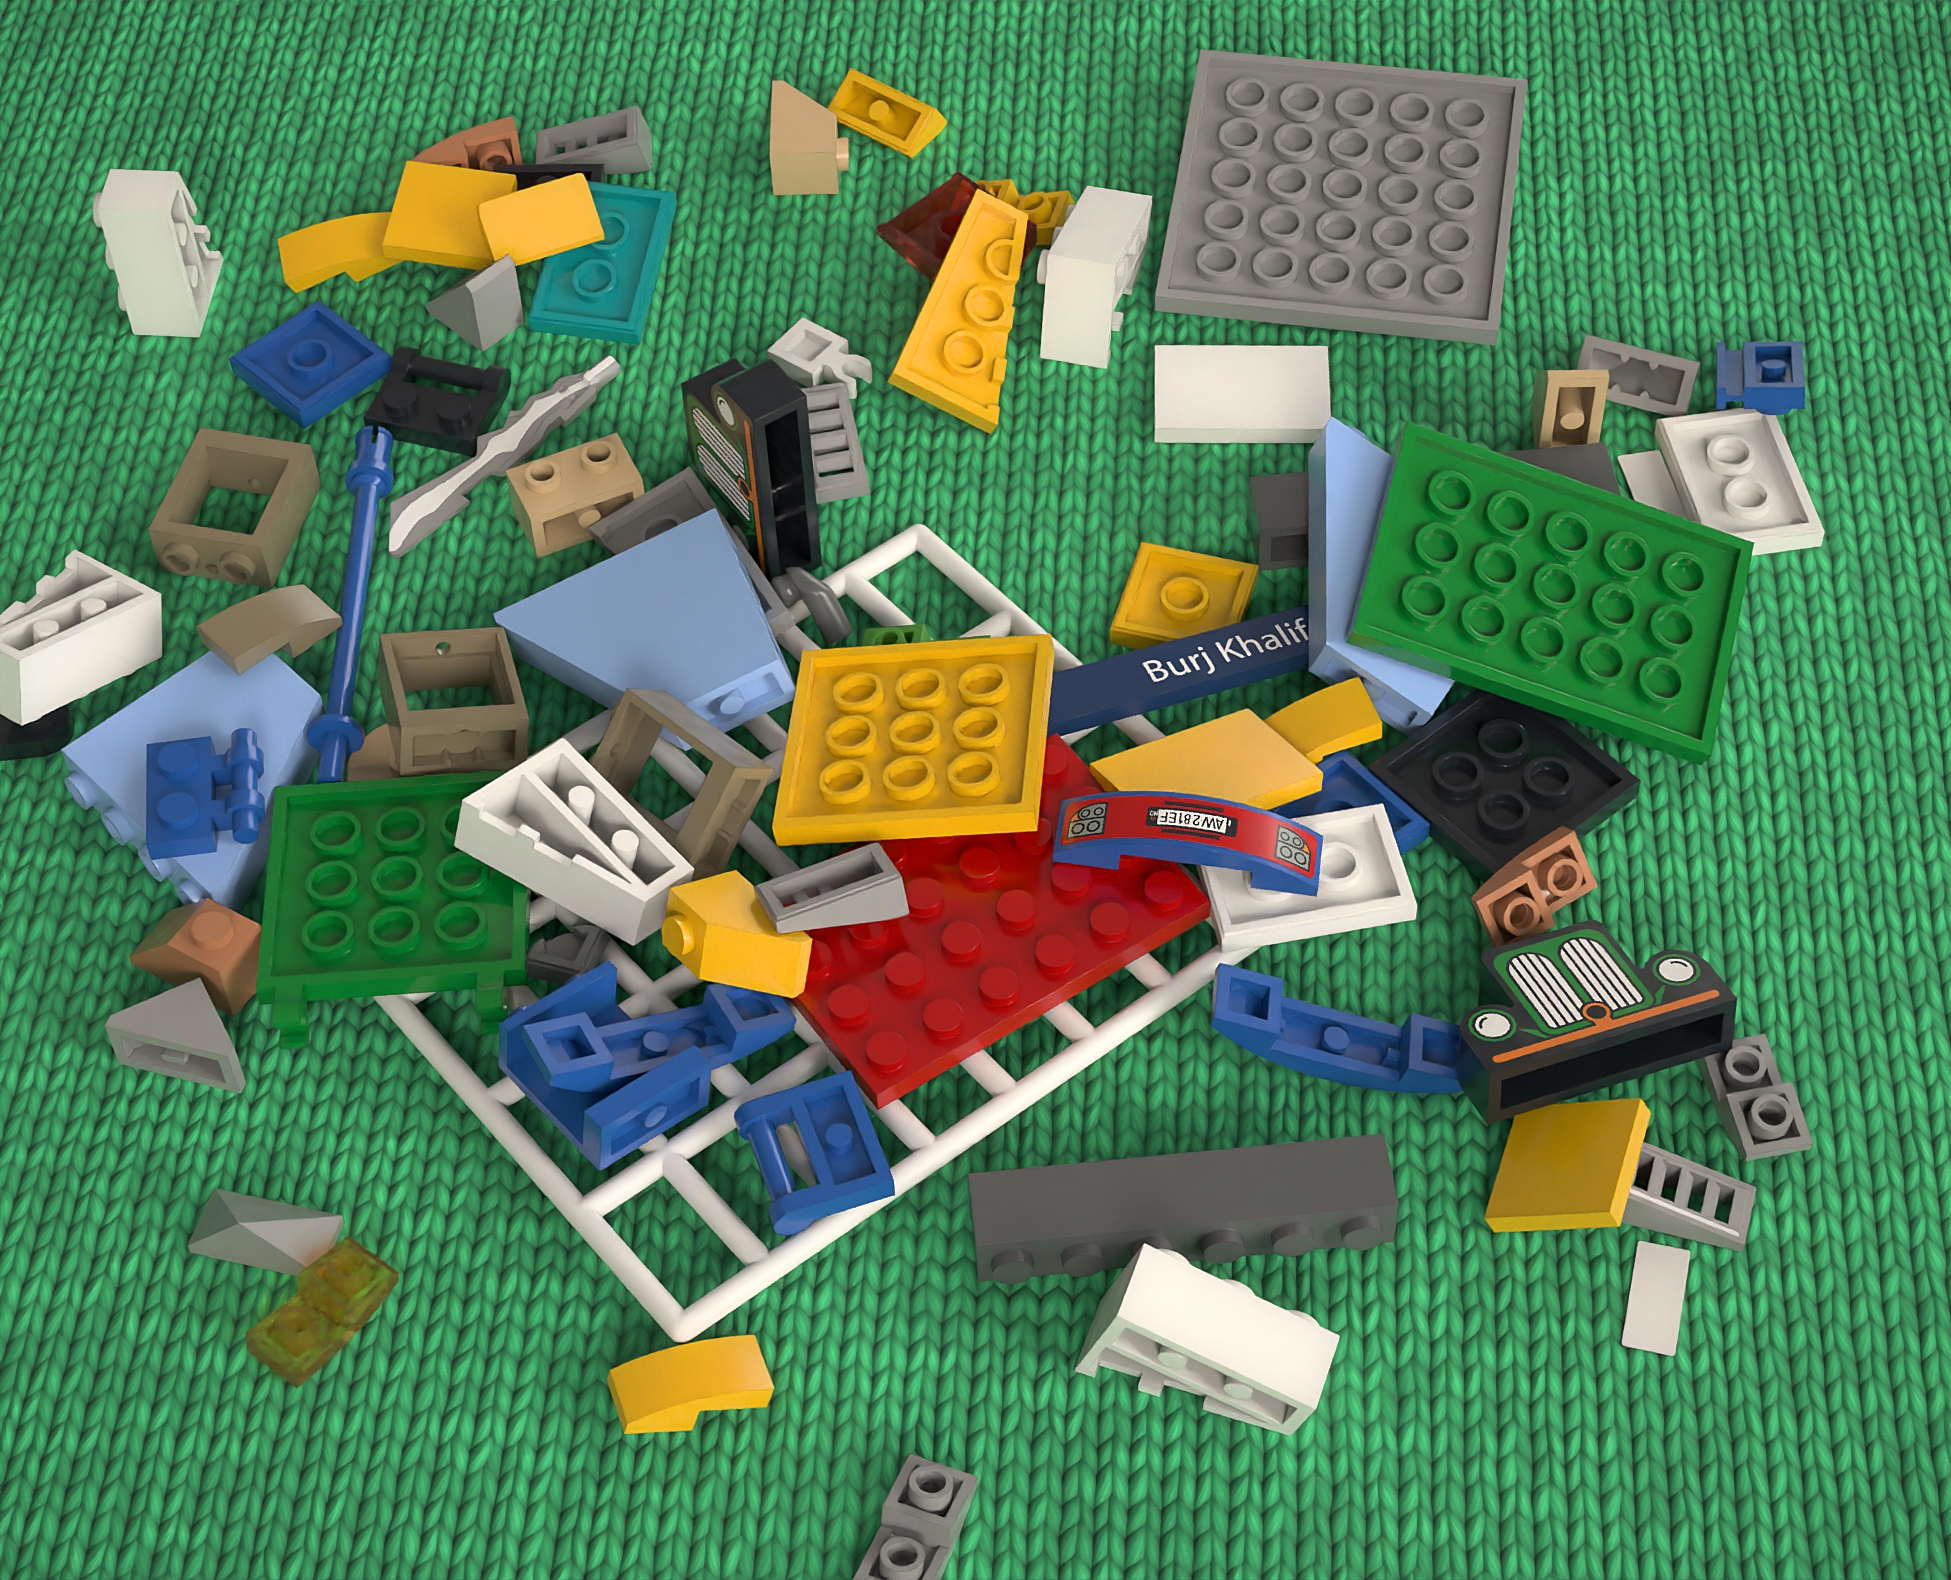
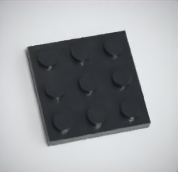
M1478 688L1367 766V769L1430 823L1429 836L1484 883L1525 849L1561 826L1575 831L1579 841L1638 796L1641 782L1640 779L1564 718Z

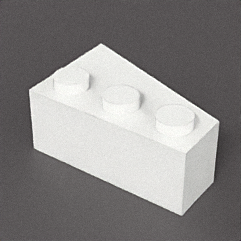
M110 169L103 191L96 193L94 197V222L97 227L103 229L107 242L105 251L106 263L110 270H115L119 283V307L122 311H127L134 335L200 337L224 261L220 251H209L204 243L210 241L211 234L207 226L194 224L191 216H196L197 207L179 172Z
M1087 186L1077 204H1069L1064 226H1057L1055 228L1050 250H1042L1038 263L1037 282L1045 284L1040 358L1107 369L1111 357V331L1119 332L1123 322V313L1114 312L1122 294L1132 295L1148 248L1152 196Z
M77 550L72 551L65 558L66 568L58 576L45 575L36 583V595L26 604L16 601L0 615V714L22 726L28 722L36 721L43 715L75 699L83 698L90 692L122 676L130 675L137 669L161 658V593Z
M564 738L462 800L454 843L455 847L633 946L662 927V922L666 916L669 888L690 883L692 880L694 868Z
M1144 1243L1100 1300L1074 1371L1095 1377L1099 1366L1140 1377L1138 1391L1160 1397L1164 1385L1206 1397L1203 1404V1410L1291 1436L1317 1408L1340 1336L1320 1327L1318 1322L1308 1314L1282 1309L1255 1296L1249 1287L1240 1282L1228 1279L1221 1280L1190 1265L1188 1260L1177 1252L1168 1249H1156Z

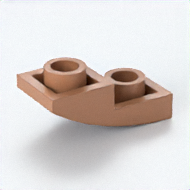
M513 116L459 132L436 143L411 160L490 172L494 171V165H523Z
M1561 826L1504 865L1472 896L1471 901L1494 949L1537 936L1556 924L1551 915L1552 913L1598 887L1575 831Z

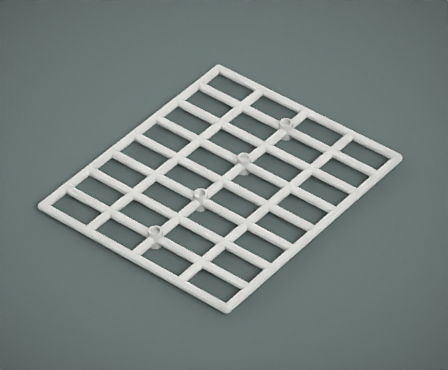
M915 524L821 580L834 591L837 599L847 594L882 627L913 625L915 623L868 580L914 552L919 551L992 616L958 638L991 635L994 638L1006 637L1009 634L1014 636L1049 634L923 524ZM802 600L787 608L795 624L811 615ZM796 625L775 637L776 641L799 662H801L802 651L821 649ZM1052 637L1055 652L1054 672L1084 665ZM608 708L527 757V760L562 738L581 755L601 742L610 724L612 710ZM765 713L742 725L771 752V754L761 759L774 769L767 783L769 785L781 777L788 733ZM1141 714L1112 722L1138 746L1166 737ZM1099 726L1060 737L1070 746ZM658 737L650 755L696 799L707 776L676 745ZM694 802L669 816L663 822L679 833ZM749 819L738 843L774 879L801 869ZM1175 862L1204 894L1201 881L1180 862ZM531 889L538 898L530 903L529 934L556 917L570 932L574 931L573 926L593 924ZM1211 916L1205 919L1214 928ZM610 935L609 942L599 960L600 964L609 960L617 968V982L631 996L618 1006L631 1019L678 1010L679 1008L672 1001L705 981L698 979L684 964H681L653 982ZM1218 944L1174 975L1169 973L1149 953L1126 965L1125 968L1150 991L1095 1028L1067 1000L1042 1014L1072 1044L1017 1082L984 1049L963 1060L959 1064L993 1099L937 1137L899 1099L877 1110L857 1085L863 1102L912 1151L911 1155L890 1168L894 1179L895 1195L814 1220L804 1231L792 1235L772 1250H769L687 1160L737 1128L733 1118L734 1112L742 1104L756 1098L799 1086L828 1066L836 1074L846 1072L845 1068L788 997L782 996L797 1019L793 1030L810 1047L752 1085L731 1063L712 1070L710 1082L728 1101L669 1140L661 1133L638 1147L645 1156L584 1196L506 1109L526 1096L508 1076L488 1088L415 1006L436 992L373 996V999L667 1335L677 1343H686L1214 980L1215 969L1219 963L1234 966L1262 946L1221 953ZM527 985L508 987L509 1006L513 1010L523 1005H532L540 1000ZM788 1123L778 1126L775 1132L787 1164L809 1187L817 1185L798 1134ZM663 1176L746 1266V1268L686 1309L680 1306L603 1218L604 1215Z

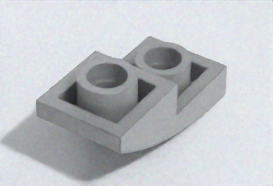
M1766 1034L1734 1039L1732 1049L1697 1059L1702 1077L1719 1118L1744 1162L1812 1148L1813 1141L1792 1082L1782 1083Z
M909 1454L882 1506L881 1526L853 1580H941L972 1502L978 1476Z

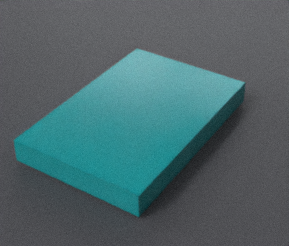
M587 181L605 239L545 257L527 321L531 331L640 345L678 204L675 192Z

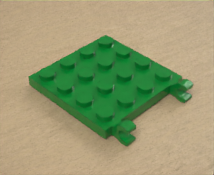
M510 770L275 787L256 991L261 1005L273 1004L272 1024L273 1028H280V1049L304 1048L308 1046V1001L476 989L475 1010L476 1013H481V1034H499V1023L506 1020L509 1016L508 987L528 985L527 954L529 949L531 889L454 846L462 800Z

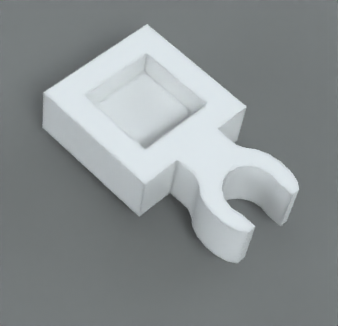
M803 317L767 350L768 359L776 362L791 379L807 387L819 386L824 380L831 384L842 382L846 385L849 398L855 399L857 397L856 379L852 377L862 378L868 383L872 382L871 362L859 355H849L848 340Z

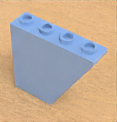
M1331 417L1308 454L1309 671L1331 686L1359 676L1380 719L1409 737L1428 722L1455 680L1346 643L1393 457L1371 443L1360 430L1346 426L1334 417Z
M716 508L493 614L497 625L504 627L507 640L519 659L611 710L622 699L627 688L666 691L725 733L794 700L796 686L737 546ZM663 726L659 737L685 751L693 748Z
M209 651L61 749L70 773L64 779V782L72 797L83 809L87 810L93 806L101 814V819L106 829L119 844L125 845L130 842L138 849V855L143 865L156 880L161 882L168 878L176 886L177 895L184 906L209 898L240 914L268 860L275 787L306 785L320 757V753L308 744L307 729L311 721L325 714L322 699L317 691L274 653L241 675H237L217 655ZM240 728H248L255 731L257 734V747L264 753V773L258 779V792L265 798V818L259 824V838L257 841L250 844H241L234 841L232 830L216 832L217 852L151 860L146 846V744L211 736L216 755L225 754L231 747V734L233 731ZM232 785L217 786L216 800L226 799L227 795L232 792Z

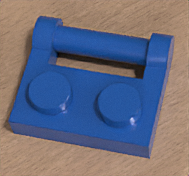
M851 1070L750 1100L739 1106L734 1112L733 1118L741 1138L749 1140L772 1203L768 1208V1214L776 1233L780 1235L797 1234L808 1228L814 1220L895 1195L893 1176ZM790 1122L794 1123L817 1184L797 1191L775 1132L778 1126Z

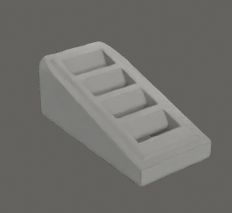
M638 106L543 129L536 132L535 165L604 164L605 175L652 170V134ZM557 147H565V153L557 154Z
M842 382L802 388L801 390L807 396L810 434H813L810 435L817 504L870 495V486L846 385ZM846 468H851L852 471L848 473L819 477V473L841 470Z
M879 843L864 846L754 887L756 899L777 933L884 921L909 914L902 876ZM796 903L785 908L783 906V904Z
M1643 1142L1621 1223L1743 1252L1756 1187ZM1635 1180L1649 1183L1647 1191L1634 1186ZM1662 1187L1676 1190L1674 1202L1660 1197ZM1690 1193L1704 1196L1701 1213L1687 1208ZM1718 1200L1732 1203L1728 1224L1714 1219Z

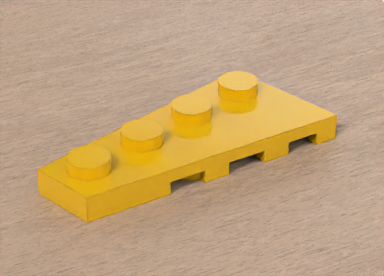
M977 189L965 211L887 382L992 434L998 425L1000 412L998 401L1000 387L1005 378L1007 364L1005 353L1008 333L1012 329L1015 308L1012 306L1015 285L1020 276L1028 214Z

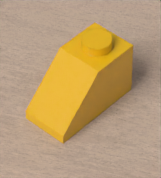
M737 870L669 888L666 916L661 928L662 944L698 979L790 998L797 997L804 992L812 938L803 930L777 933L756 899L754 886Z

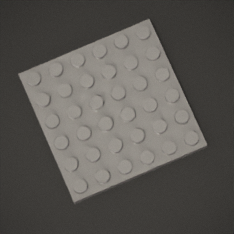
M1200 49L1155 293V311L1497 346L1527 79Z

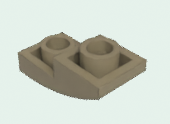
M303 584L271 590L248 598L217 613L199 624L197 628L202 643L237 675H241L281 647L295 658L341 627L343 623L341 617Z

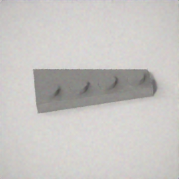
M690 467L588 527L595 542L612 556H615L716 508L737 546L774 636L777 637L795 626L788 609Z

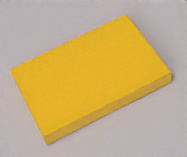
M1248 708L1090 763L1089 767L1091 774L1107 793L1120 791L1187 793L1234 801L1263 810H1270L1319 792L1322 789L1323 772Z

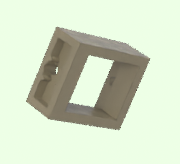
M200 427L148 529L160 570L170 571L183 576L194 575L224 580L237 585L248 584L273 588L321 488L312 446ZM211 486L271 496L253 535L192 525Z
M504 627L379 634L378 685L399 777L508 770L527 760L529 716ZM442 642L449 644L443 649L436 648L437 644ZM489 686L493 705L409 711L404 691Z
M627 688L622 699L614 706L610 715V724L595 755L588 761L694 868L691 881L723 873L774 771L771 766L666 691ZM663 726L713 762L679 833L630 797Z

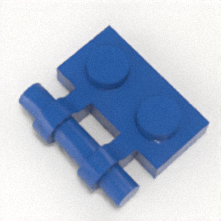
M240 728L233 731L231 734V747L225 754L216 755L211 736L146 744V846L151 860L217 852L216 832L232 830L234 841L241 844H250L257 841L259 838V824L265 818V798L258 792V779L264 773V753L257 747V734L255 731L248 728ZM232 785V792L227 795L226 799L216 800L217 786Z

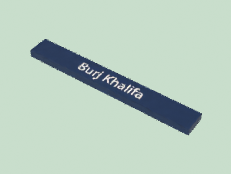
M1309 604L1053 673L1046 739L1056 733L1059 736H1064L1308 668Z

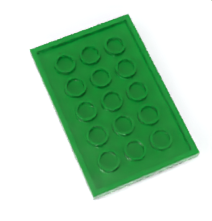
M1407 421L1397 441L1346 643L1702 765L1712 754L1754 542Z

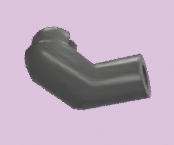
M784 568L785 574L776 576L771 580L770 585L786 608H790L799 600L803 601L826 643L838 642L852 632L853 627L834 591L803 568Z

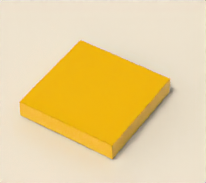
M406 161L382 242L384 258L479 270L492 263L493 260L479 229L476 207L480 202L516 192V175Z
M1141 542L1110 628V644L1141 650L1244 622L1258 581L1259 565Z
M1641 1098L1551 1104L1515 1115L1484 1219L1494 1233L1620 1227L1651 1115L1646 1104Z

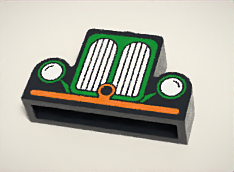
M732 358L682 382L681 389L691 462L698 473L730 508L731 513L727 515V522L770 583L776 576L785 574L784 568L801 567L807 572H811L822 566L806 394L776 362L768 358L748 368H745L736 358Z
M1596 920L1578 923L1490 949L1481 954L1478 1007L1469 1010L1460 1021L1457 1079L1460 1087L1486 1124L1493 1123L1732 1049L1737 997L1710 964L1699 955L1683 950L1661 951L1651 956L1645 963V968L1640 969L1634 965L1602 923Z

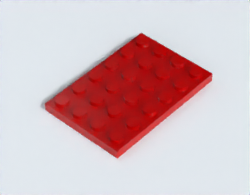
M1057 733L1046 739L1037 831L860 841L831 857L834 858L864 846L879 843L902 876L909 914L884 921L803 930L812 938L805 989L797 997L788 998L845 1070H851L855 1082L877 1110L1210 917V900L1174 861L1121 854L1118 870L1052 861L1061 801L1080 796L1107 793L1091 774L1088 766ZM796 903L783 904V906L785 908Z

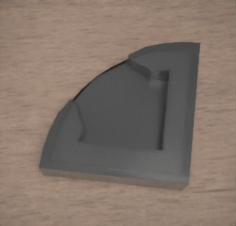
M580 924L573 926V932L559 935L545 942L544 938L540 939L528 949V977L563 985L572 976L591 971L596 968L609 942L608 932L595 924Z

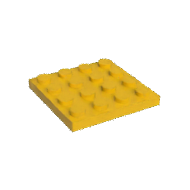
M1051 634L802 651L772 823L777 846L1037 831L1055 654Z

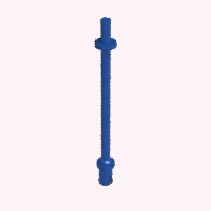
M373 426L363 427L357 432L354 462L348 466L346 472V487L351 494L355 495L339 612L343 625L337 629L326 714L311 721L307 729L308 744L320 753L316 784L343 782L346 757L359 751L364 743V730L361 725L351 718L378 503L379 499L386 497L391 492L394 480L393 472L389 467L394 444L393 436L388 430L380 426L378 427L377 442L375 444L371 443Z

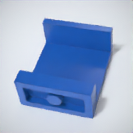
M609 960L587 973H579L572 976L560 989L532 1005H523L517 1008L506 1020L499 1023V1068L599 1171L707 1106L712 1063L695 1045H692L616 1092H579L549 1085L521 1037L522 1027L586 1012L595 1028L632 1020L616 1004L617 968Z

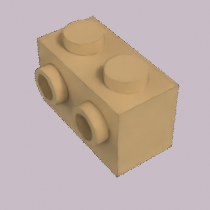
M617 433L505 470L513 512L537 558L592 540L593 537L588 527L645 494L643 479Z

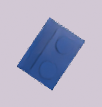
M1802 341L1743 342V350H1725V342H1716V410L1726 409V401H1744V409H1755L1757 412L1765 415H1782L1788 413L1791 409H1805Z

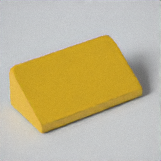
M852 68L849 69L827 108L837 115L838 123L910 158L918 154L941 133L948 123L936 108Z
M576 173L483 201L477 204L476 207L479 229L493 262L509 254L515 266L605 239L596 207L583 173Z

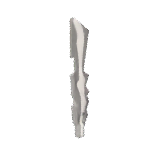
M606 355L588 370L561 377L549 391L530 396L521 410L509 412L503 428L477 437V456L391 502L390 556L393 558L403 556L470 504V500L465 498L464 495L491 475L505 477V470L517 467L542 445L550 432L560 425L566 428L597 399V394L601 388L621 373V368L617 361L610 355Z

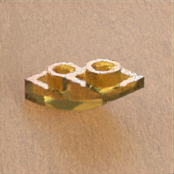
M346 1237L298 1274V1293L246 1332L247 1351L294 1387L298 1388L332 1359L371 1318L399 1282V1272L351 1237Z

